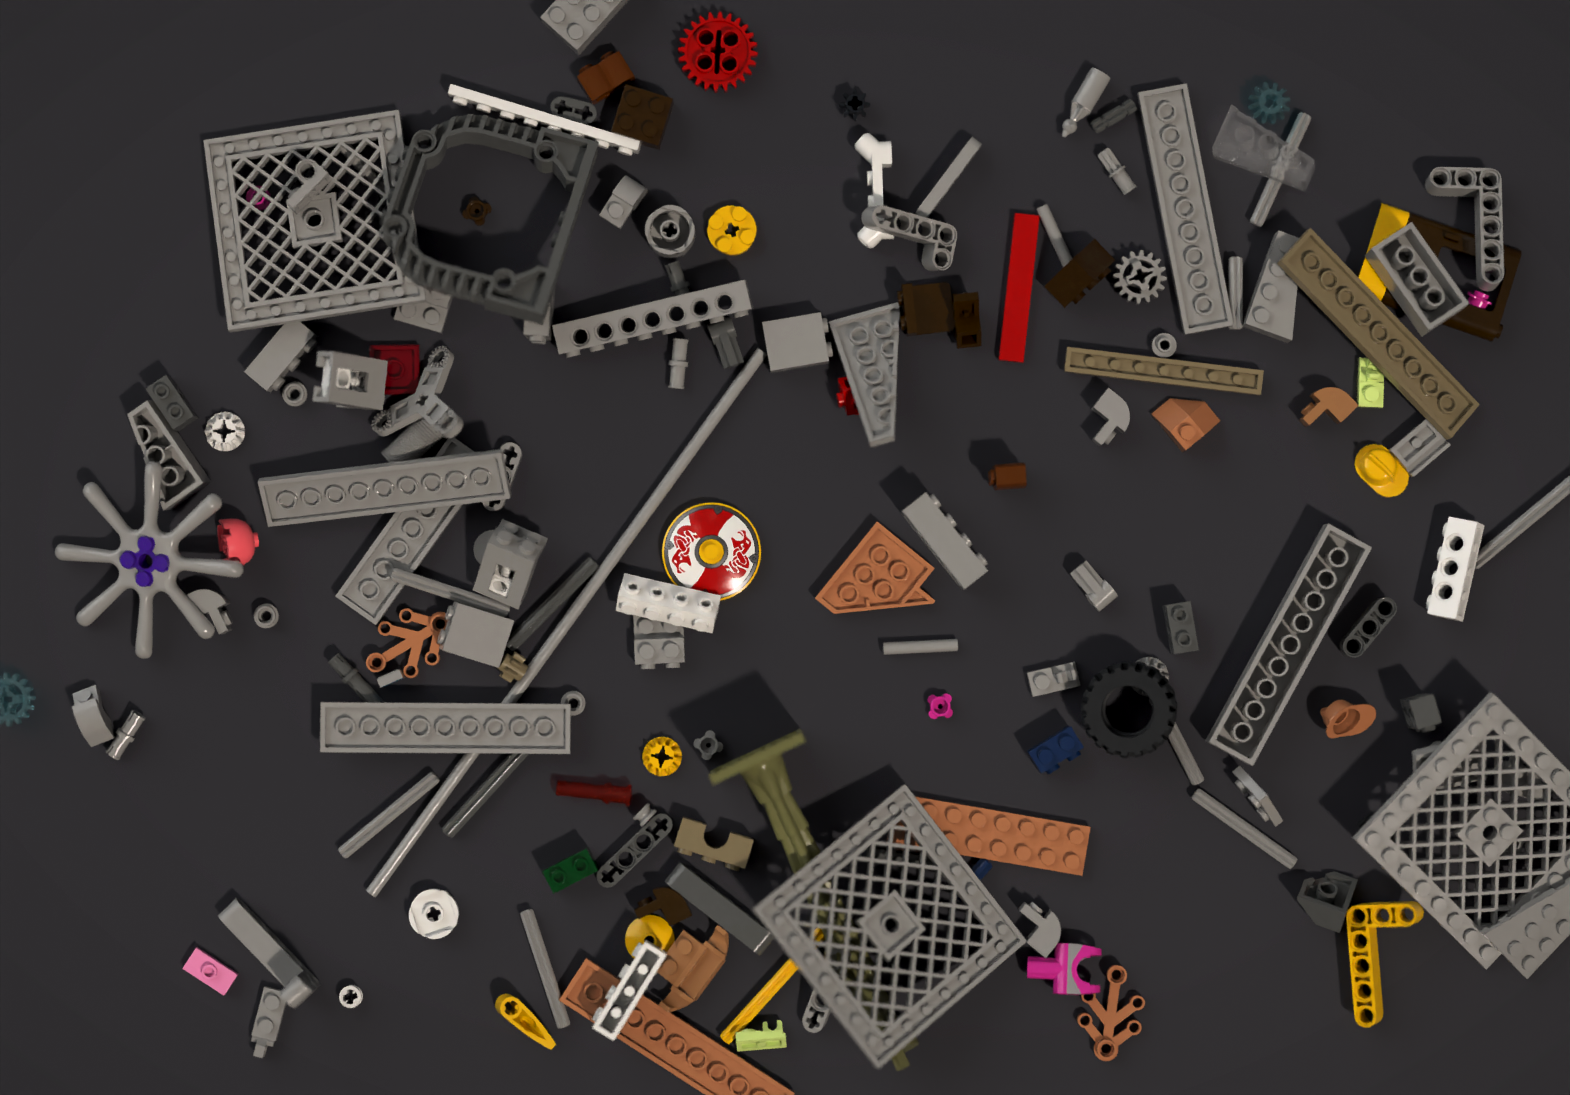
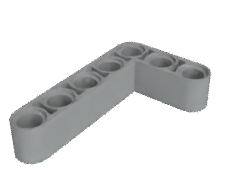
M1436 167L1425 182V188L1429 194L1433 196L1474 197L1476 282L1481 290L1492 291L1504 277L1501 175L1492 168ZM1433 178L1441 179L1444 185L1436 184ZM1458 179L1466 180L1468 185H1461ZM1483 179L1491 181L1493 186L1485 185ZM1483 203L1491 204L1493 210L1486 209ZM1484 226L1491 227L1494 233L1486 232ZM1484 250H1491L1495 257L1487 256ZM1485 273L1492 274L1495 277V281H1489L1485 277Z
M235 898L218 915L226 927L284 986L279 994L292 1008L302 1004L321 986L317 978L240 899Z

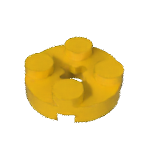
M730 205L718 209L710 217L707 233L711 245L716 250L726 255L735 256L746 252L751 247L756 237L757 228L755 220L743 207ZM729 224L739 228L736 231L735 237L725 233Z

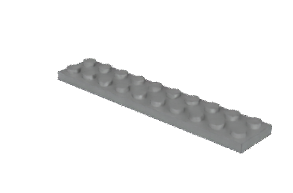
M1187 83L1138 92L1137 96L1183 333L1188 335L1230 327L1234 324Z
M502 449L263 477L258 480L268 527L511 498Z
M321 702L320 752L570 754L571 704Z

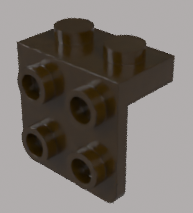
M948 282L912 286V283L901 285V291H897L898 306H903L904 315L900 316L901 330H906V337L950 332L955 329L951 287Z

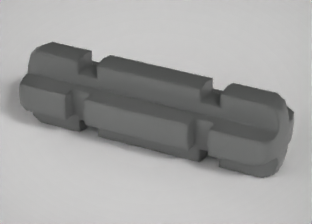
M1128 99L1123 102L1122 106L1118 105L1103 114L1102 118H1096L1091 122L1093 130L1096 133H1100L1105 130L1106 126L1110 127L1125 118L1126 114H1132L1137 110L1136 104L1132 99Z

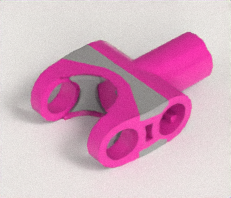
M1057 943L1054 957L1028 956L1027 978L1053 980V994L1087 995L1100 993L1101 986L1089 985L1090 983L1080 979L1077 974V967L1082 960L1090 958V956H1102V949L1081 944Z

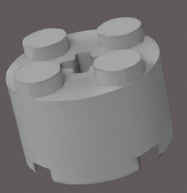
M665 205L649 215L645 225V234L650 248L656 254L666 258H676L686 254L692 247L695 240V226L691 216L683 208L675 205ZM670 226H673L674 231L677 233L667 237L664 230H669Z

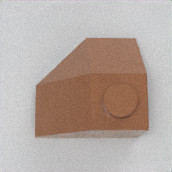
M1170 398L1151 414L1181 452L1190 448L1220 422L1216 414L1203 401Z

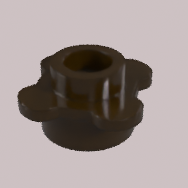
M472 197L469 199L467 209L463 210L462 214L465 219H471L475 221L477 226H482L485 223L486 215L491 212L492 208L490 204H484L477 197ZM476 209H479L478 214L475 213Z

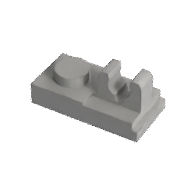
M1075 661L1027 672L1032 697L1081 686Z

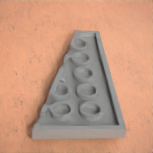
M898 302L829 321V327L870 448L895 441L900 306H898Z

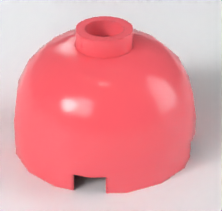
M237 518L219 520L221 524L217 526L220 552L223 551L226 555V558L222 560H236L245 565L252 559L255 547H259L257 532H252L249 524Z

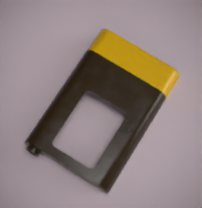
M1380 203L1379 213L1366 254L1371 248L1412 222L1437 258L1440 249L1443 247L1476 258L1474 234ZM1503 245L1505 273L1493 311H1487L1468 304L1462 311L1441 325L1490 342L1494 338L1498 339L1503 330V325L1500 323L1521 258V250ZM1484 250L1487 256L1495 257L1491 250ZM1364 257L1361 269L1356 276L1384 305L1403 311L1366 257Z

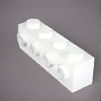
M624 573L618 593L616 611L627 615L670 623L675 626H683L700 632L713 633L721 595Z
M648 940L644 944L640 942L637 944L631 954L635 959L630 966L625 964L618 975L622 979L617 987L612 985L605 996L609 1000L604 1009L599 1006L592 1017V1020L595 1021L592 1028L613 1041L667 955L666 951Z

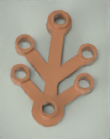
M409 608L402 609L399 613V618L403 623L413 621L427 626L419 632L394 626L389 621L381 622L378 625V632L381 635H393L405 638V640L382 654H370L366 659L367 668L372 672H381L386 668L388 661L411 648L408 663L404 667L403 673L407 678H415L419 674L417 665L423 641L431 635L433 636L430 651L425 654L424 659L428 665L438 664L440 661V644L437 643L441 629L437 627L436 623L440 619L444 620L445 627L443 629L445 630L448 621L445 620L446 613L436 612L430 617L414 613ZM405 611L411 613L410 620L406 621L403 619L402 615ZM383 624L390 626L388 633L382 632L381 627ZM431 653H434L437 657L434 663L428 660V656ZM375 658L381 659L382 663L380 667H375L373 665V660ZM409 666H413L416 670L412 676L407 674Z
M1112 965L1106 972V977L1110 982L1106 1010L1097 1000L1096 994H1093L1090 1000H1086L1084 995H1080L1081 999L1089 1004L1104 1024L1102 1036L1092 1024L1093 1020L1090 1014L1082 1012L1077 1017L1079 1026L1085 1028L1095 1041L1094 1053L1102 1061L1113 1060L1118 1054V1046L1132 1035L1139 1034L1142 1030L1140 1022L1131 1019L1127 1022L1126 1028L1113 1037L1114 1027L1136 1010H1141L1145 1006V1000L1142 996L1133 995L1129 1003L1117 1011L1120 985L1127 979V972L1120 965ZM1114 970H1119L1121 973L1118 979L1112 978ZM1136 998H1140L1142 1001L1139 1007L1133 1006V1000ZM1082 1016L1089 1017V1022L1085 1025L1080 1022ZM1137 1023L1138 1029L1134 1032L1130 1031V1025ZM1104 1044L1110 1045V1050L1107 1053L1101 1050Z

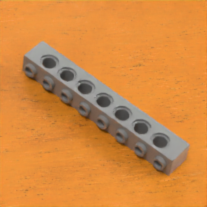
M741 280L552 325L558 353L566 354V358L581 355V349L589 348L590 352L605 349L604 344L613 342L614 347L628 344V338L636 336L638 341L653 338L652 333L661 331L662 335L677 332L676 327L685 325L687 330L700 327V321L708 319L710 324L725 321L724 316L733 314L734 318L749 315L748 310L753 309L747 280ZM723 295H728L732 299V306L727 310L722 309L719 305V300ZM704 301L708 305V311L705 315L696 313L695 305L697 302ZM677 306L684 311V316L680 321H675L671 316L672 309ZM652 312L657 313L660 318L659 324L655 327L650 326L647 322V317ZM627 318L633 319L636 323V327L632 332L625 331L623 323ZM603 324H608L612 329V333L608 338L602 337L599 333V329ZM580 329L586 331L588 335L587 341L583 344L577 342L575 338L576 332Z

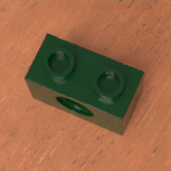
M589 847L544 869L542 872L554 894L597 872L599 867Z

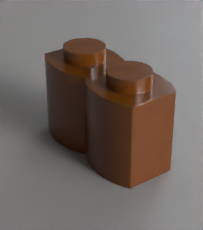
M610 51L600 58L601 62L594 66L588 64L579 70L580 74L577 76V79L593 105L625 87V84L628 85L635 80L634 74L619 51L616 53Z
M1025 462L994 464L992 470L988 471L989 486H993L994 490L1026 487Z

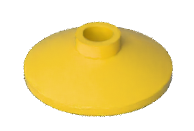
M646 915L640 919H635L629 925L625 935V944L630 955L639 942L644 944L647 936H652L654 938L653 944L666 952L675 942L672 927L669 926L665 919L657 915Z

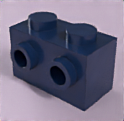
M1068 725L1026 752L1039 773L1046 772L1048 775L1060 768L1058 763L1066 758L1069 762L1080 756L1079 750L1084 747L1072 727Z

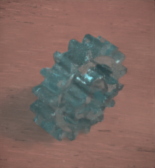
M4 673L3 679L0 676V725L5 721L7 727L12 726L13 720L16 724H21V717H30L27 710L35 709V706L30 704V701L35 700L36 696H30L29 693L34 688L25 686L28 679L19 681V674H14L11 678L10 673ZM15 685L21 690L22 694L15 690ZM4 697H12V702H4ZM20 703H23L21 709L16 713V708Z

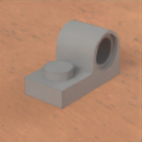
M311 159L301 160L296 165V176L302 186L293 189L286 201L290 209L297 215L332 180L328 172ZM309 169L315 170L312 177H303L305 171Z

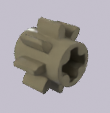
M516 651L513 652L512 656L506 653L502 657L499 668H497L502 671L499 676L509 683L513 679L520 681L528 668V665L524 663L526 658Z

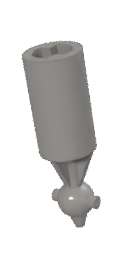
M1096 68L1090 69L1071 101L1070 119L1063 122L1062 137L1065 138L1069 134L1074 133L1077 129L1076 122L1091 113L1110 81V77Z

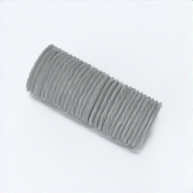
M422 417L420 420L415 421V423L413 422L403 433L399 434L398 438L394 439L381 453L388 462L420 459L444 436ZM453 421L448 424L447 428L450 429V426L452 427Z

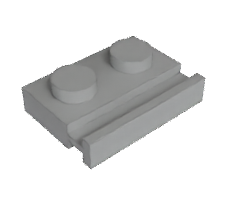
M1424 419L1388 451L1406 469L1409 475L1414 477L1451 444L1445 440L1427 419Z

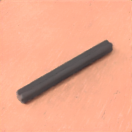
M591 557L587 558L509 636L506 646L511 651H516L599 568V565Z
M509 754L443 826L442 831L448 837L453 838L529 754Z

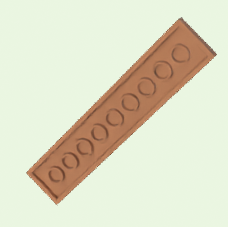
M586 957L559 1001L595 1023L592 1017L599 1006L604 1009L609 1001L605 996L612 985L615 987L619 985L621 979ZM642 994L616 1037L705 1095L795 1094L793 1090L672 1012H666L658 1003Z

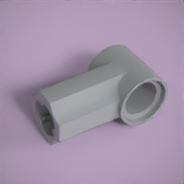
M1087 560L1070 573L1074 581L1086 593L1085 596L1098 612L1118 597L1110 584L1105 579L1102 580Z

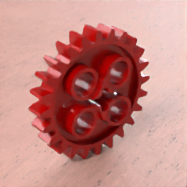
M719 11L717 18H714L712 13L709 12L708 20H705L700 15L699 24L691 21L692 31L684 29V33L688 37L680 38V42L685 45V47L678 48L679 53L685 54L679 58L680 63H686L682 67V71H690L687 78L688 80L696 78V87L704 83L705 91L710 86H713L714 92L717 93L719 86H722L723 90L727 92L729 84L734 89H737V80L745 83L743 75H752L748 67H756V62L751 60V58L758 57V52L751 50L757 47V42H750L754 37V33H745L748 30V24L740 27L741 18H737L734 22L731 21V13L728 14L726 19L722 18L721 11ZM717 31H721V52L725 53L720 54L719 73L715 74V53L713 52L716 51ZM704 34H710L713 37V41L708 45H704L699 41L700 37ZM729 35H733L738 39V42L734 46H728L725 44L724 39ZM707 58L712 62V65L708 69H701L698 66V62L701 59ZM726 60H733L737 65L734 70L728 71L723 68V63Z

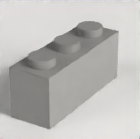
M302 322L284 324L244 372L270 393L273 389L277 391L284 384L285 379L283 377L288 371L293 372L301 363L299 358L304 352L309 353L317 344L315 339L318 336Z

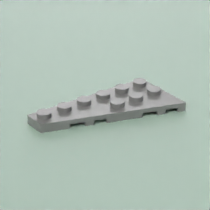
M1570 877L1564 880L1565 884L1556 889L1551 888L1520 906L1519 911L1511 916L1505 915L1498 919L1499 923L1490 928L1485 927L1480 930L1481 934L1526 979L1570 935Z

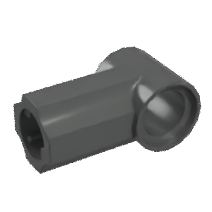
M730 316L724 318L725 321L707 324L724 369L744 363L736 340L737 334Z

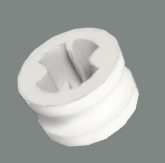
M356 985L344 987L339 994L340 1003L346 1008L358 1006L363 1000L362 990ZM349 990H354L353 994L357 993V998L353 1000V1003H349V999L345 1000V995L349 993Z

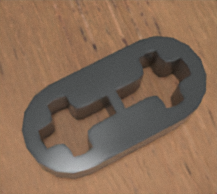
M561 96L555 98L551 103V112L555 116L585 125H592L597 119V111L591 103ZM565 102V106L572 109V112L564 111L560 115L555 107ZM585 108H589V112L593 115L592 117H587V120H583L582 115L577 114L576 110L583 112Z

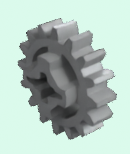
M1143 250L1139 251L1138 256H1135L1134 252L1131 251L1129 253L1130 259L1123 256L1120 259L1123 265H1115L1114 268L1119 273L1112 275V278L1118 279V282L1113 286L1114 288H1121L1119 296L1127 295L1126 302L1134 298L1136 305L1140 304L1141 299H1144L1147 304L1150 302V296L1155 299L1159 296L1156 290H1164L1165 287L1160 282L1167 280V277L1161 276V273L1166 268L1158 267L1161 259L1153 261V253L1146 257ZM1141 262L1149 264L1152 268L1148 269L1142 266ZM1130 264L1131 272L1129 276L1123 278L1125 268ZM1137 272L1140 275H1147L1142 280V283L1139 280H1130L1137 275ZM1156 277L1153 288L1149 290L1148 283L1150 279ZM1132 286L1136 288L1138 293L1132 292L1127 287Z

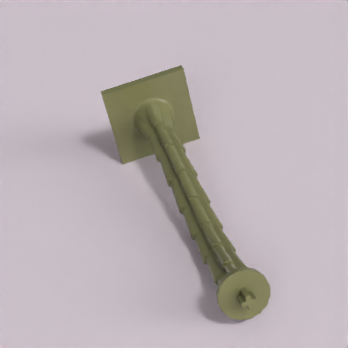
M801 729L795 730L712 769L709 774L713 785L737 773L743 777L759 803L764 804L776 838L781 840L794 874L821 853L807 828L809 826L807 820L790 792L792 786L782 756V752L805 742ZM832 877L819 888L831 889ZM819 892L818 906L829 907L830 893ZM813 893L806 898L809 905H812ZM836 894L835 908L846 909L841 900L843 898L842 895ZM817 910L816 917L819 924L827 925L828 911ZM834 912L833 925L844 927L845 913ZM851 918L850 927L857 928L853 919ZM821 928V930H822V932H823V935H824V937H825V940H826V930H827V929H822V928ZM832 930L831 943L843 944L844 931ZM850 932V946L860 947L859 933ZM850 950L851 960L849 964H858L859 951ZM837 952L835 954L837 956L836 961L840 962L841 953ZM865 952L864 965L875 966L868 952ZM847 968L845 981L856 982L857 969ZM863 970L862 983L873 984L875 971ZM849 986L852 995L855 997L856 987ZM862 987L861 1001L872 1002V988ZM879 989L878 1003L889 1004V996L886 990ZM861 1005L870 1017L871 1006ZM877 1007L876 1021L887 1022L888 1008ZM876 1025L880 1031H882L886 1027ZM917 1037L890 1058L896 1071L910 1066L905 1052L919 1044Z

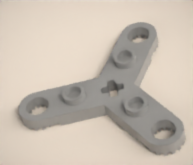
M439 346L438 349L435 348V351L431 352L432 355H429L428 365L424 368L415 394L393 404L384 412L380 411V414L377 413V417L374 416L375 420H372L373 424L371 426L378 435L387 436L422 417L445 438H452L461 431L463 426L462 419L440 400L454 361V354L448 348ZM442 356H445V357H443L444 360L442 359L443 362L440 361V362L438 363L439 359H440ZM385 420H387L388 423H385L386 426L383 425V427H381V425L383 424V422H384ZM453 421L452 427L450 426V429L447 428L448 424Z

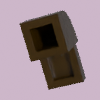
M978 292L953 294L952 305L957 349L982 346Z
M669 886L653 888L652 891L656 898L652 900L651 896L637 902L639 907L634 910L638 919L662 909L669 926L693 914L687 900Z

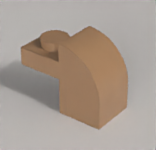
M1326 387L1310 395L1316 404L1309 403L1301 411L1303 416L1299 421L1305 427L1310 426L1325 412L1336 424H1339L1359 405L1345 391L1335 387Z

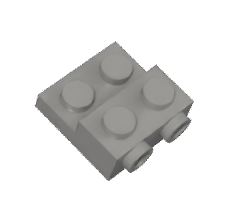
M425 288L427 302L397 307L394 320L442 334L453 296L443 295Z
M633 615L635 665H640L641 669H655V664L665 663V668H680V663L685 662L684 627Z

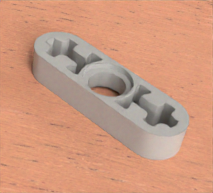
M513 442L505 443L500 448L503 450L505 463L507 460V455L504 454L505 450H510L511 447H514V452L517 453V457H512L509 465H514L513 470L506 467L509 473L510 488L522 458L521 448ZM506 499L500 500V504H495L493 507H490L489 501L482 503L490 511H499L504 507Z

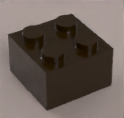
M625 84L611 132L641 142V145L660 150L674 105L673 98Z

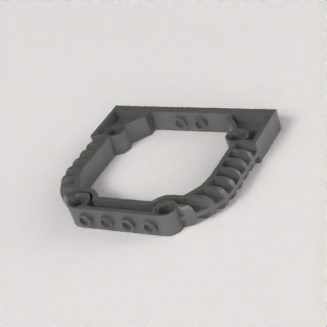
M474 114L451 117V119L440 125L439 123L435 125L431 131L420 130L413 135L410 146L406 145L402 155V160H404L403 166L397 168L395 189H390L387 198L389 203L388 209H383L380 217L384 243L392 248L394 259L402 273L416 285L443 295H450L472 303L483 304L485 309L543 325L596 162L599 142L541 127L539 131L532 129V127L520 126L513 122L509 123L499 118L495 119L487 115ZM462 144H477L533 159L534 166L539 172H553L562 183L565 191L572 192L566 212L561 211L558 226H561L560 231L553 235L551 247L554 250L548 268L536 266L531 270L516 275L509 269H499L490 276L444 264L423 255L414 245L416 237L415 223L411 214L426 170L438 166L442 162L448 148ZM421 145H428V146H430V147H428V148H421L420 146H421ZM543 155H549V156H551V157L548 158V159H546V158H542L541 156H543ZM392 230H399V231H401V232L398 233V234H392V233H390V231H392ZM507 283L510 286L502 288L499 286V284Z

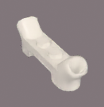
M865 133L855 143V150L871 164L872 171H867V186H872V195L868 196V207L883 206L882 168L892 166L891 141H878L870 133ZM876 217L879 221H884V218ZM865 226L857 233L858 239L867 248H874L882 239H894L893 235L871 230Z

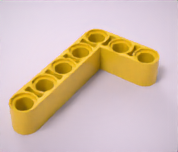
M1417 902L1360 903L1350 907L1347 911L1346 921L1354 1017L1357 1024L1361 1027H1371L1379 1023L1383 1018L1376 927H1405L1418 923L1423 918L1424 911ZM1406 907L1413 911L1414 917L1412 920L1408 919L1405 915ZM1382 908L1386 909L1389 913L1388 921L1381 917ZM1358 909H1360V910H1362V911L1364 912V914H1365V919H1364V921H1361V920L1358 919V917H1357V910H1358ZM1360 934L1366 937V946L1361 945L1359 942ZM1362 959H1365L1368 962V971H1365L1361 967ZM1364 984H1367L1370 987V996L1366 995L1363 992ZM1366 1009L1373 1013L1372 1021L1366 1018Z

